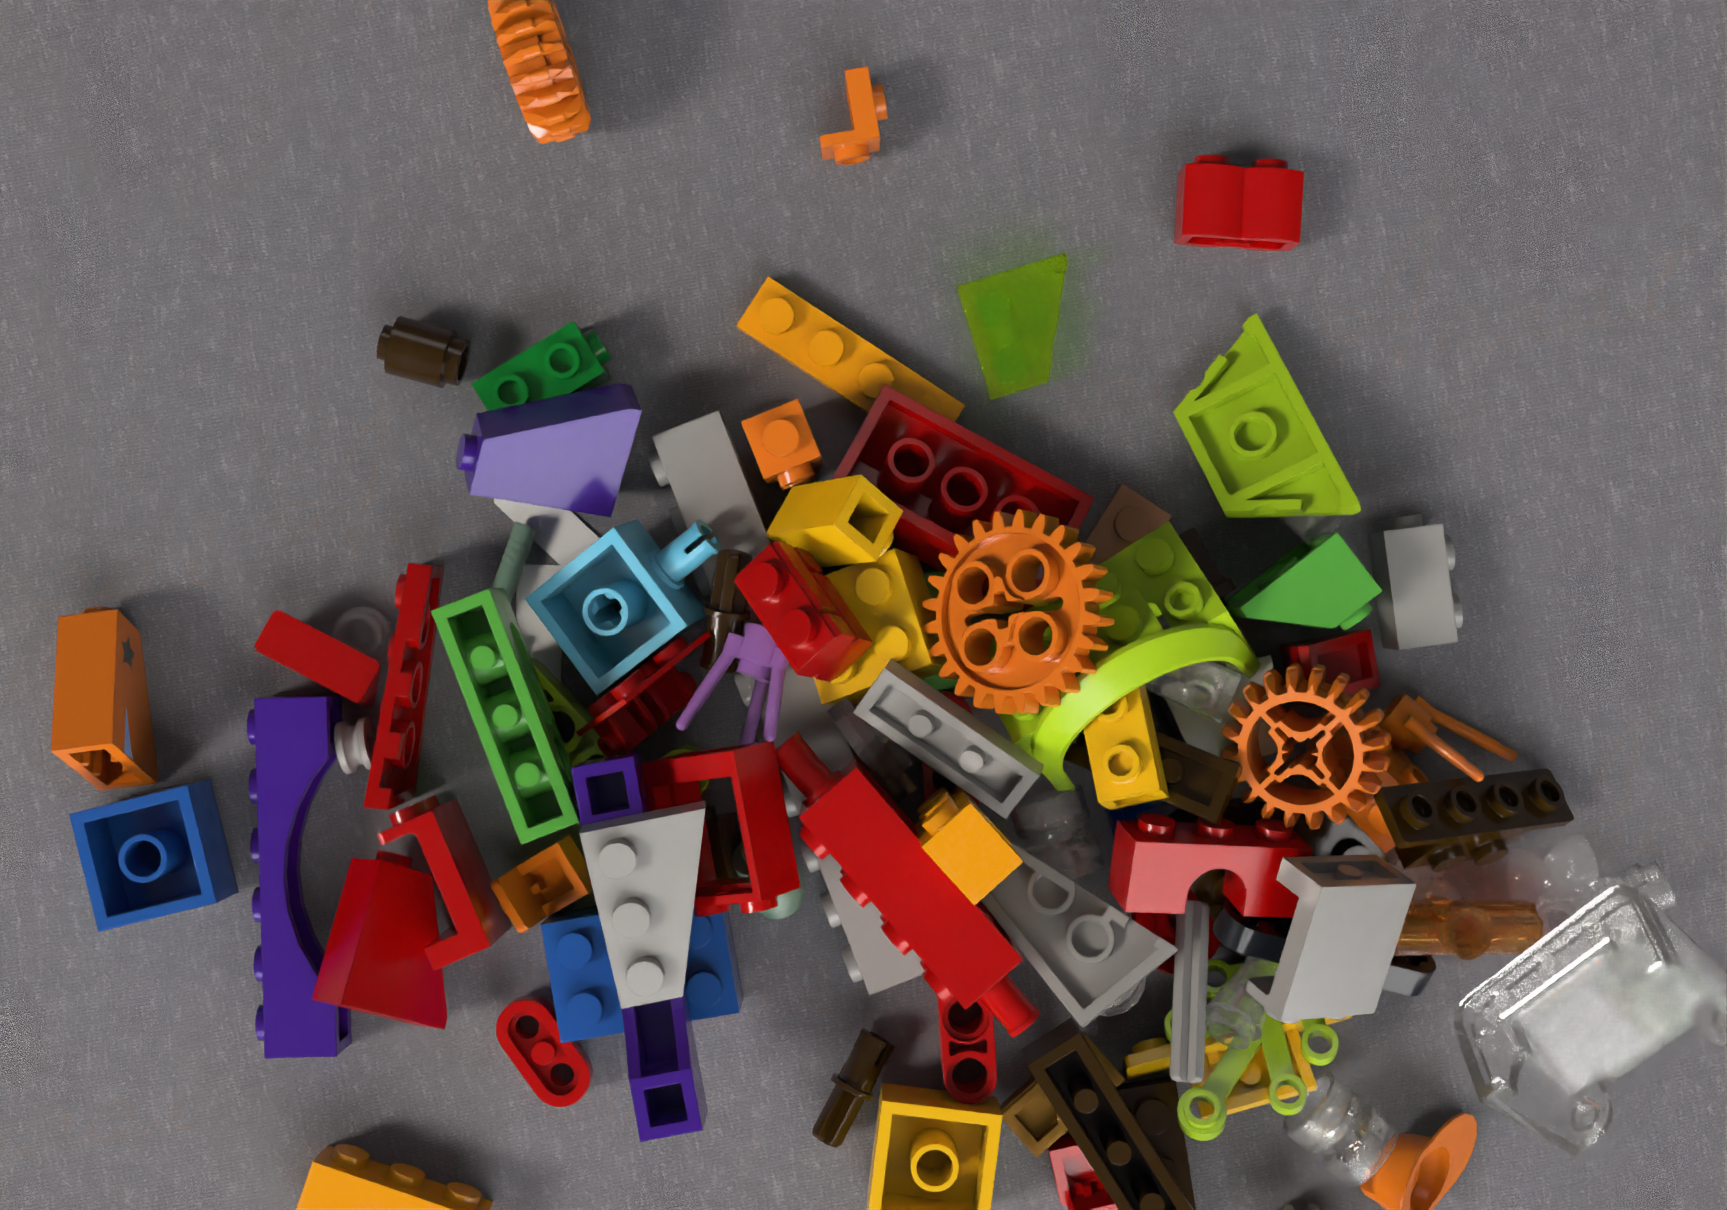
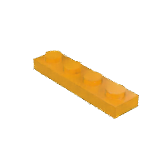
M769 276L736 325L737 329L867 414L884 384L954 422L966 406Z

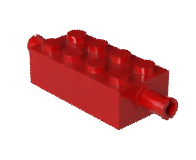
M799 731L795 732L775 751L778 766L805 797L801 801L802 805L799 813V819L802 821L800 827L802 829L798 831L804 842L821 860H824L831 854L842 867L840 870L842 877L839 880L844 888L861 907L864 908L870 902L882 913L879 916L884 923L880 926L882 931L903 955H906L912 949L922 959L919 963L924 969L922 973L923 978L945 1003L954 996L966 1010L980 999L1007 1029V1033L1012 1038L1025 1031L1039 1017L1041 1011L1036 1005L1034 1006L1008 975L1011 970L1023 961L1016 944L985 905L979 901L974 906L923 850L915 824L857 758H854L841 771L836 770L832 772L803 740Z

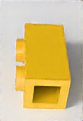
M861 474L792 486L765 535L774 542L778 540L791 545L793 548L798 547L809 551L820 567L875 562L892 544L894 538L892 531L903 510Z
M1146 684L1106 708L1083 729L1097 800L1099 804L1108 810L1169 798Z

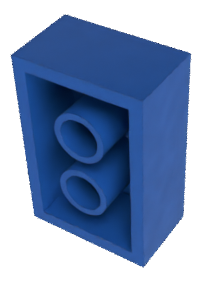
M597 905L554 912L541 923V930L561 1043L624 1033L622 1010ZM693 909L685 976V990L691 1021L740 1013L743 992L729 911L710 916L696 917Z

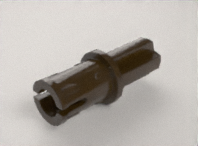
M724 549L717 553L710 604L703 605V613L708 615L706 632L708 631L711 637L704 641L703 654L699 666L707 670H711L721 655L729 632L742 636L744 620H749L751 617V611L746 609L747 600L734 582L736 575L753 560L751 554L741 550ZM734 658L725 673L736 672L738 660Z
M865 1028L861 1029L853 1046L854 1048L840 1073H833L831 1081L836 1085L812 1129L814 1137L831 1147L837 1148L843 1143L864 1100L873 1101L875 1096L871 1091L877 1082L881 1070L896 1047L887 1039Z

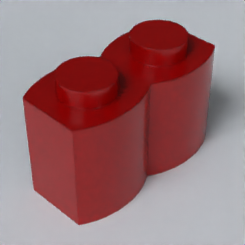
M1208 154L1194 157L1193 163L1185 164L1179 171L1177 176L1174 244L1211 248L1233 247L1254 251H1291L1300 244L1304 172L1288 169L1287 161L1272 158L1258 159L1252 162V167L1244 168L1229 165L1230 159L1226 156Z

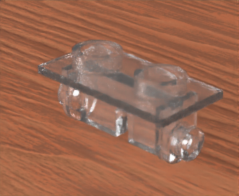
M1206 661L1188 665L1146 683V689L1221 723L1243 673L1232 669L1234 664L1230 662Z

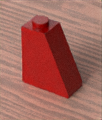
M378 850L375 859L351 858L312 1000L408 1024L445 1030L448 1016L443 970L440 968L433 971L424 950L426 946L439 937L432 875L410 869L413 859L393 852Z

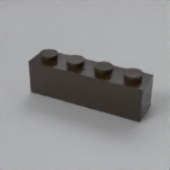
M1072 1017L1022 1048L1028 1068L1118 1210H1194Z

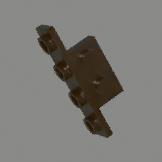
M1547 768L1484 775V779L1480 782L1466 777L1382 787L1377 794H1374L1375 802L1396 845L1394 849L1404 869L1430 866L1433 872H1440L1455 867L1465 860L1472 859L1476 866L1486 865L1507 855L1509 850L1506 845L1526 831L1565 826L1574 820L1561 786Z

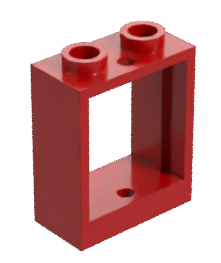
M774 741L684 752L641 763L650 811L702 801L698 782L700 780L731 777L749 876L716 879L704 817L694 901L696 917L710 916L731 910V904H740L741 913L769 910L778 906L777 896L801 888Z

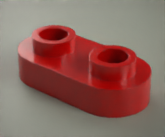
M532 995L521 996L511 1001L499 1015L496 1024V1036L500 1046L541 1101L554 1107H567L575 1104L585 1095L592 1081L593 1067L589 1056L578 1041L561 1043L556 1012L549 1002ZM525 1015L533 1016L539 1023V1031L533 1034L524 1032L520 1027V1018ZM559 1063L568 1064L573 1069L574 1077L568 1081L558 1079L554 1073V1066Z

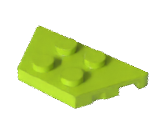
M1258 314L1250 316L1242 325L1244 332L1225 356L1221 354L1217 356L1205 371L1202 383L1197 388L1190 390L1173 411L1226 518L1354 515L1362 511L1354 491Z

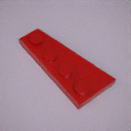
M408 563L406 574H400L397 580L395 607L400 610L396 631L392 633L388 645L387 664L389 669L380 707V718L363 808L388 811L415 798L437 629L431 611L439 608L444 574L443 566Z

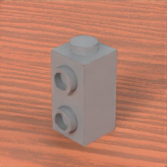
M1422 514L1385 519L1387 531L1368 533L1374 580L1382 589V592L1376 598L1383 649L1403 650L1458 642L1457 629L1461 628L1463 624V610L1459 596L1456 593H1452L1449 570H1453L1455 566V549L1451 537L1444 535L1443 523L1423 526Z

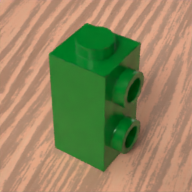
M572 321L474 381L471 385L487 411L597 388L612 379L604 366L605 363L612 359V356L594 328L584 334L583 330Z

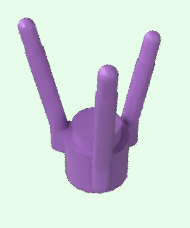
M746 623L742 636L729 632L721 655L677 720L676 727L678 730H686L735 658L739 661L736 672L756 680L739 745L754 743L769 683L763 736L766 741L772 742L775 740L785 672L789 662L765 626Z

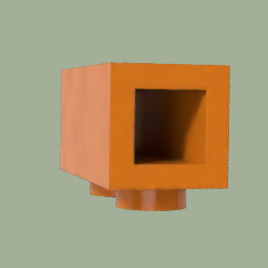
M798 399L741 421L759 469L768 486L779 482L783 491L791 489L792 486L802 485L816 478L813 468L823 464L822 457Z

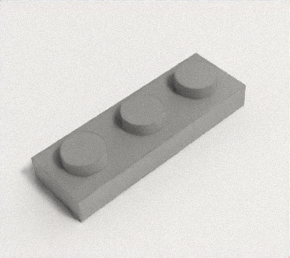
M893 659L889 660L853 712L1005 819L1038 779L1044 766L1041 762Z

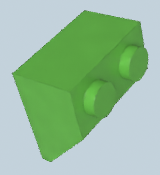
M1338 532L1308 536L1229 597L1226 600L1228 603L1226 609L1233 618L1334 629L1339 625L1343 630H1347L1371 613L1373 608L1369 601L1381 593L1382 589Z

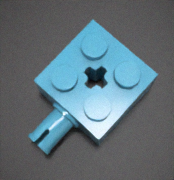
M638 519L613 527L525 598L526 602L596 695L624 681L632 672L708 616L703 613L702 604L684 582V578L722 550V544L717 535L710 540L706 539L695 548L696 543L713 531L704 521L697 519L690 528L662 550ZM618 602L622 607L620 614L614 608Z

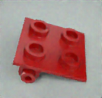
M707 631L689 645L680 636L661 652L654 655L618 686L612 688L587 708L593 719L576 732L577 735L580 737L594 728L600 736L597 744L604 755L611 757L630 753L632 748L657 730V725H664L671 716L688 704L693 696V692L697 689V684L690 674L679 672L674 665L711 637V634Z

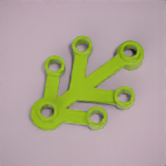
M1209 959L1207 973L1219 972L1224 975L1226 982L1220 987L1207 985V998L1212 1000L1222 999L1230 993L1231 989L1246 987L1248 979L1251 977L1275 976L1279 963L1262 959L1229 966L1222 960ZM1259 1002L1206 1011L1205 1038L1238 1032V1034L1203 1087L1196 1086L1190 1088L1179 1099L1177 1107L1179 1126L1188 1137L1194 1140L1208 1141L1216 1138L1223 1131L1227 1116V1108L1224 1101L1261 1045L1271 1081L1269 1102L1272 1108L1282 1115H1294L1300 1112L1305 1105L1307 1088L1303 1080L1294 1073L1282 1023L1267 1015L1264 1011V1006ZM1172 1010L1168 1012L1165 1018V1035L1170 1043L1172 1035ZM1325 1018L1301 1019L1304 1032L1300 1050L1305 1060L1317 1066L1331 1063L1336 1057L1339 1046L1338 1036L1335 1031L1326 1025ZM1315 1036L1324 1037L1329 1041L1331 1049L1326 1053H1316L1310 1049L1308 1041ZM1284 1085L1292 1086L1298 1091L1299 1099L1294 1103H1284L1277 1097L1276 1090ZM1197 1101H1206L1211 1104L1214 1113L1207 1119H1199L1191 1113L1190 1108Z

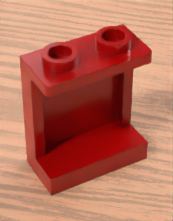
M435 794L388 815L393 826L376 834L380 844L384 845L410 833L417 837L455 925L448 928L424 948L433 971L491 947L512 926L491 888L492 879L457 798L440 805Z

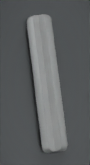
M1187 900L1185 914H1176L1175 947L1179 950L1175 953L1170 1076L1172 1080L1183 1083H1199L1204 1078L1210 907L1207 903L1201 901Z

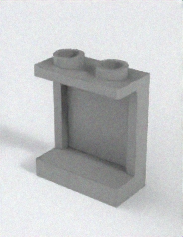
M1378 855L1283 857L1276 880L1299 897L1275 976L1249 978L1245 989L1246 992L1264 1006V1011L1267 1015L1284 1023H1297L1301 1019L1325 1017L1340 1020L1350 1015L1374 1014L1417 883Z

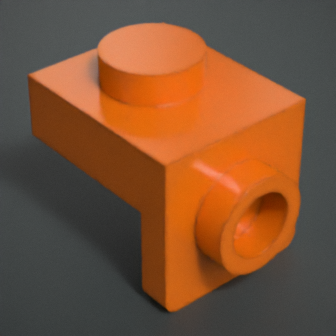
M868 66L844 70L845 90L852 130L819 136L822 160L835 159V164L839 166L854 165L869 160V152L880 151L878 121L888 119L883 85L882 83L871 85Z
M570 834L519 863L491 882V888L498 898L502 910L510 918L519 933L529 930L547 916L593 891L586 860Z

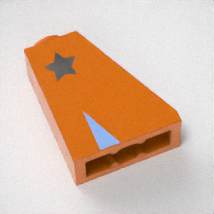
M101 606L86 608L81 614L58 616L51 752L99 791L158 784V767L141 634L118 609Z

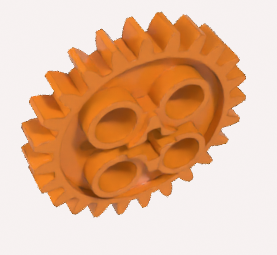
M1017 509L1014 516L1013 514L997 511L994 512L993 524L978 519L972 521L974 538L961 534H956L953 537L959 551L956 556L944 553L939 554L938 558L947 571L944 577L936 575L928 577V582L939 590L938 598L924 600L922 604L923 607L936 611V620L927 623L922 628L926 633L938 634L939 641L929 650L932 657L947 658L938 675L943 679H958L954 690L957 696H974V707L995 708V713L1015 715L1017 710L1019 713L1037 714L1040 704L1048 707H1058L1061 705L1059 690L1065 693L1076 694L1081 691L1075 676L1076 672L1095 674L1097 672L1094 663L1088 658L1090 650H1108L1109 646L1097 637L1096 633L1098 627H1107L1114 624L1113 618L1099 613V605L1114 598V593L1097 589L1095 583L1103 578L1108 570L1105 566L1087 564L1096 548L1092 544L1076 543L1079 534L1077 528L1062 524L1059 526V518L1041 513L1037 517V513ZM1043 564L1044 578L1041 585L1037 588L1035 575L1038 567ZM988 577L989 590L983 599L982 585ZM1063 599V606L1056 610L1020 612L1010 615L1008 621L986 619L971 625L972 617L977 615L1012 613L1022 610L1024 604L1045 606ZM1050 625L1052 641L1049 648L1045 650L1043 635L1046 628ZM995 637L997 649L994 658L991 660L989 646Z

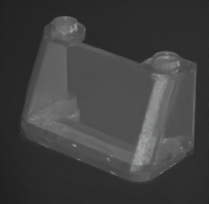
M1626 884L1613 886L1471 991L1460 1002L1455 1011L1454 1030L1479 1101L1573 1156L1578 1155L1605 1135L1612 1123L1613 1107L1606 1086L1694 1025H1697L1699 1031L1707 1040L1721 1047H1727V971L1648 896Z

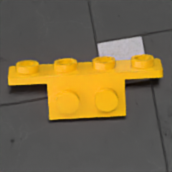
M1353 1015L1346 1016V1018L1340 1020L1325 1017L1326 1025L1350 1019ZM1301 1021L1297 1023L1281 1022L1294 1073L1305 1083L1307 1093L1315 1091L1317 1083L1310 1063L1305 1060L1300 1050L1301 1038L1299 1033L1304 1032ZM1238 1032L1205 1038L1204 1078L1199 1083H1189L1190 1088L1196 1086L1203 1087ZM1162 1037L1145 1040L1131 1048L1133 1054L1123 1057V1069L1127 1080L1170 1069L1171 1043L1167 1044L1165 1038ZM1262 1045L1224 1101L1227 1115L1270 1103L1269 1088L1271 1081ZM1289 1085L1281 1086L1276 1090V1095L1280 1100L1299 1095L1298 1091ZM1195 1102L1200 1119H1207L1214 1113L1213 1107L1208 1102Z

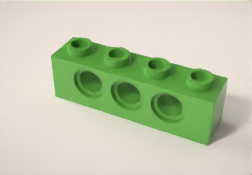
M489 588L432 610L431 613L521 845L581 822L571 767L573 766L505 589Z

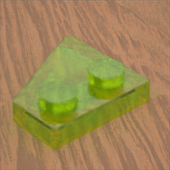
M1066 252L956 286V294L990 402L1048 383L1054 337L1060 314L1064 276L1068 265Z

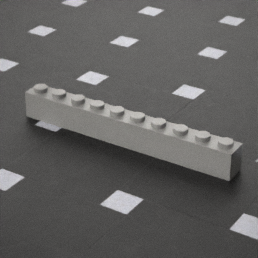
M719 410L652 436L657 451L648 454L649 462L660 487L670 484L678 506L669 509L678 536L699 519L710 526L713 531L696 543L695 548L706 539L710 540L717 535L722 544V550H741L751 554L754 559L772 543L771 539L765 535L767 532L766 525L724 417ZM714 554L692 571L703 597L711 595L717 554ZM747 601L746 609L751 611V617L749 620H744L743 630L746 623L764 626ZM788 663L774 740L775 749L795 732L799 731L803 740L832 772L836 770L841 771L856 756L837 707L822 705L814 677L809 678L797 675L790 663ZM737 673L734 674V679L747 708L750 704L756 680ZM770 683L768 684L761 712V719L763 721L764 726L758 728L756 731V735L759 742L766 741L764 739L763 734L766 720L765 714ZM782 771L786 780L782 782L788 817L791 818L800 813L801 801L805 797ZM802 838L799 839V846L810 873L821 870L827 885L828 892L820 894V899L832 928L839 925L843 926L850 944L849 947L841 949L853 983L864 980L869 995L921 976L924 969L919 962L922 959L913 949L906 955H903L893 945L880 927L884 924L879 917L882 913L872 902L863 908L854 900L839 879L842 877L840 870L842 867L831 854L824 860H821Z

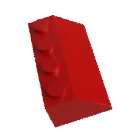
M885 384L832 478L837 479L860 474L903 510L892 531L894 538L891 545L904 552L918 556L920 561L944 574L947 569L939 560V554L944 553L956 556L959 551L953 537L956 534H961L974 538L972 521L976 519L993 524L994 512L1001 511L1015 516L1017 509L1037 513V517L1041 513L1059 518V526L1062 524L1079 530L1095 499L1093 496ZM1043 564L1038 567L1035 575L1037 588L1041 585L1044 578ZM988 577L982 585V594L985 596L989 590ZM1024 604L1023 609L1017 611V613L1026 612L1035 605Z

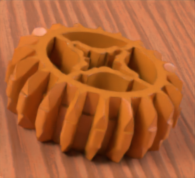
M487 0L488 10L492 19L491 23L510 84L533 137L541 144L553 141L559 143L575 138L576 134L587 131L591 122L590 109L569 39L554 0Z
M1293 663L1287 668L1286 682L1275 669H1270L1263 675L1264 687L1251 681L1243 689L1247 701L1235 700L1228 709L1237 721L1227 722L1221 730V734L1224 737L1236 742L1226 746L1221 751V758L1231 762H1239L1243 769L1237 783L1246 780L1250 785L1241 796L1243 803H1250L1257 796L1261 797L1266 801L1261 810L1263 819H1269L1277 808L1284 810L1283 820L1286 828L1294 827L1300 814H1305L1306 822L1312 830L1320 828L1323 823L1324 812L1336 825L1343 823L1347 817L1345 805L1351 810L1361 812L1367 805L1363 792L1377 794L1382 786V781L1373 772L1386 771L1390 765L1389 757L1375 751L1389 745L1391 741L1390 733L1370 730V728L1382 721L1384 717L1383 711L1378 708L1363 712L1360 708L1370 696V692L1366 688H1362L1352 697L1345 693L1343 690L1348 685L1350 676L1345 673H1341L1332 685L1325 683L1326 667L1320 664L1313 668L1309 680H1305L1300 664ZM1292 701L1309 702L1327 709L1328 712L1319 718L1309 719L1299 715L1293 708L1286 710L1281 704ZM1262 718L1271 727L1268 733L1276 742L1278 749L1276 759L1269 766L1264 761L1259 747L1258 733ZM1343 725L1350 735L1354 750L1353 767L1349 775L1338 765L1341 759L1333 750L1331 742L1332 737ZM1321 730L1324 731L1315 743L1316 747L1313 751L1308 750L1303 754L1299 753L1291 761H1286L1294 751V745L1297 741L1302 742L1307 738L1312 739ZM1300 774L1309 777L1318 786L1324 783L1328 788L1317 790L1302 789L1292 786L1283 780L1291 775Z

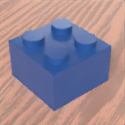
M211 778L69 814L98 932L215 904L239 892Z

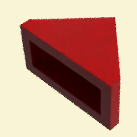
M1371 629L1280 644L1285 678L1287 668L1293 663L1300 664L1305 680H1309L1313 668L1320 664L1326 667L1325 683L1332 685L1341 673L1350 676L1349 683L1343 690L1349 696L1354 695L1362 688L1370 690L1381 686ZM1292 701V703L1305 706H1318L1309 702Z

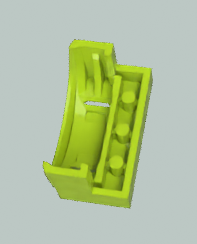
M1169 521L1100 564V566L1107 567L1108 572L1095 583L1096 587L1100 590L1113 592L1114 598L1100 604L1099 613L1113 618L1114 624L1097 628L1096 636L1102 639L1109 647L1107 651L1090 650L1088 658L1097 669L1095 674L1075 673L1081 691L1076 694L1065 693L1059 690L1061 705L1058 707H1048L1040 704L1037 714L1019 713L1018 710L1015 715L998 713L1013 743L1044 765L1041 773L1057 791L1071 790L1075 787L1063 769L1065 753L1073 740L1096 716L1131 691L1166 673L1200 662H1230L1248 679L1252 678L1261 667V663L1228 610ZM1063 599L1050 603V605L1034 606L1026 612H1046L1059 609L1063 606ZM1163 615L1170 628L1164 630L1157 616ZM1050 625L1046 628L1043 635L1045 650L1049 648L1052 641ZM995 637L989 646L991 660L994 658L997 649Z

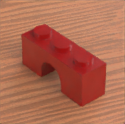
M1142 814L1139 816V820H1117L1107 888L1125 912L1185 914L1187 896L1193 882L1207 871L1225 869L1222 893L1243 916L1293 918L1299 897L1278 882L1276 877L1283 857L1312 856L1313 849L1293 831V827L1286 828L1283 821L1275 819H1259L1256 821L1255 826L1235 825L1233 822L1222 818L1220 824L1217 825L1203 818H1198L1197 823L1176 822L1174 819L1160 814Z

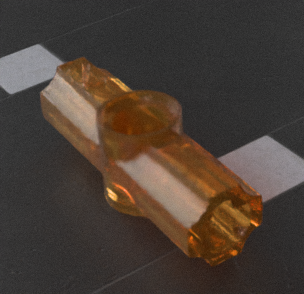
M1433 895L1426 897L1424 900H1411L1394 955H1452L1461 959L1472 960L1479 958L1483 954H1530L1533 947L1537 943L1542 942L1544 921L1539 918L1535 904L1527 900H1453L1444 896Z

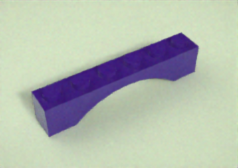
M340 694L275 695L255 698L254 709L249 711L247 717L248 740L251 745L256 746V768H253L250 772L248 791L252 804H257L258 827H255L251 833L250 853L252 861L259 863L260 885L253 892L252 914L255 922H261V945L255 950L253 966L255 979L258 982L262 981L263 1005H259L256 1012L255 1030L257 1039L264 1041L265 1059L337 1057L352 1043L351 1009L312 1000L325 951L314 933L304 904L300 873L302 836L311 804L326 774L338 760L334 742V728L337 722H342V695Z
M641 751L584 761L571 767L581 826L650 812L641 763H643ZM684 985L683 997L621 1009L627 1053L628 1078L640 1142L703 1131L708 1108Z

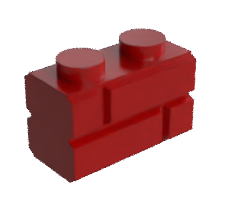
M776 540L769 544L737 574L734 582L796 674L831 682L837 679L871 648L873 641L828 577L822 575L823 570L812 554L807 550L798 547L793 548L789 544Z

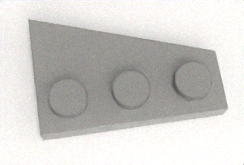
M706 800L581 826L579 834L621 1009L683 997Z
M1013 843L1012 847L1019 854L1023 862L981 900L1082 1028L1087 1026L1179 950Z

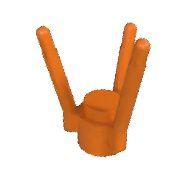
M1404 692L1398 695L1383 711L1384 717L1377 724L1382 731L1390 733L1392 748L1408 765L1413 763L1403 750L1407 748L1413 754H1416L1428 745L1476 782L1484 779V773L1435 734L1438 727L1432 722L1509 761H1515L1518 758L1516 751L1439 711L1419 695L1414 699Z

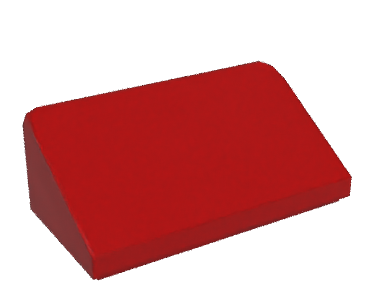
M275 610L271 614L254 644V647H256L255 651L364 707L372 705L381 671L380 663L377 660L281 610Z

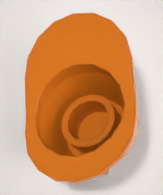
M1462 1112L1451 1117L1433 1137L1406 1133L1394 1134L1387 1142L1382 1144L1372 1157L1360 1180L1361 1191L1385 1210H1433L1462 1174L1473 1153L1477 1138V1122L1474 1116Z

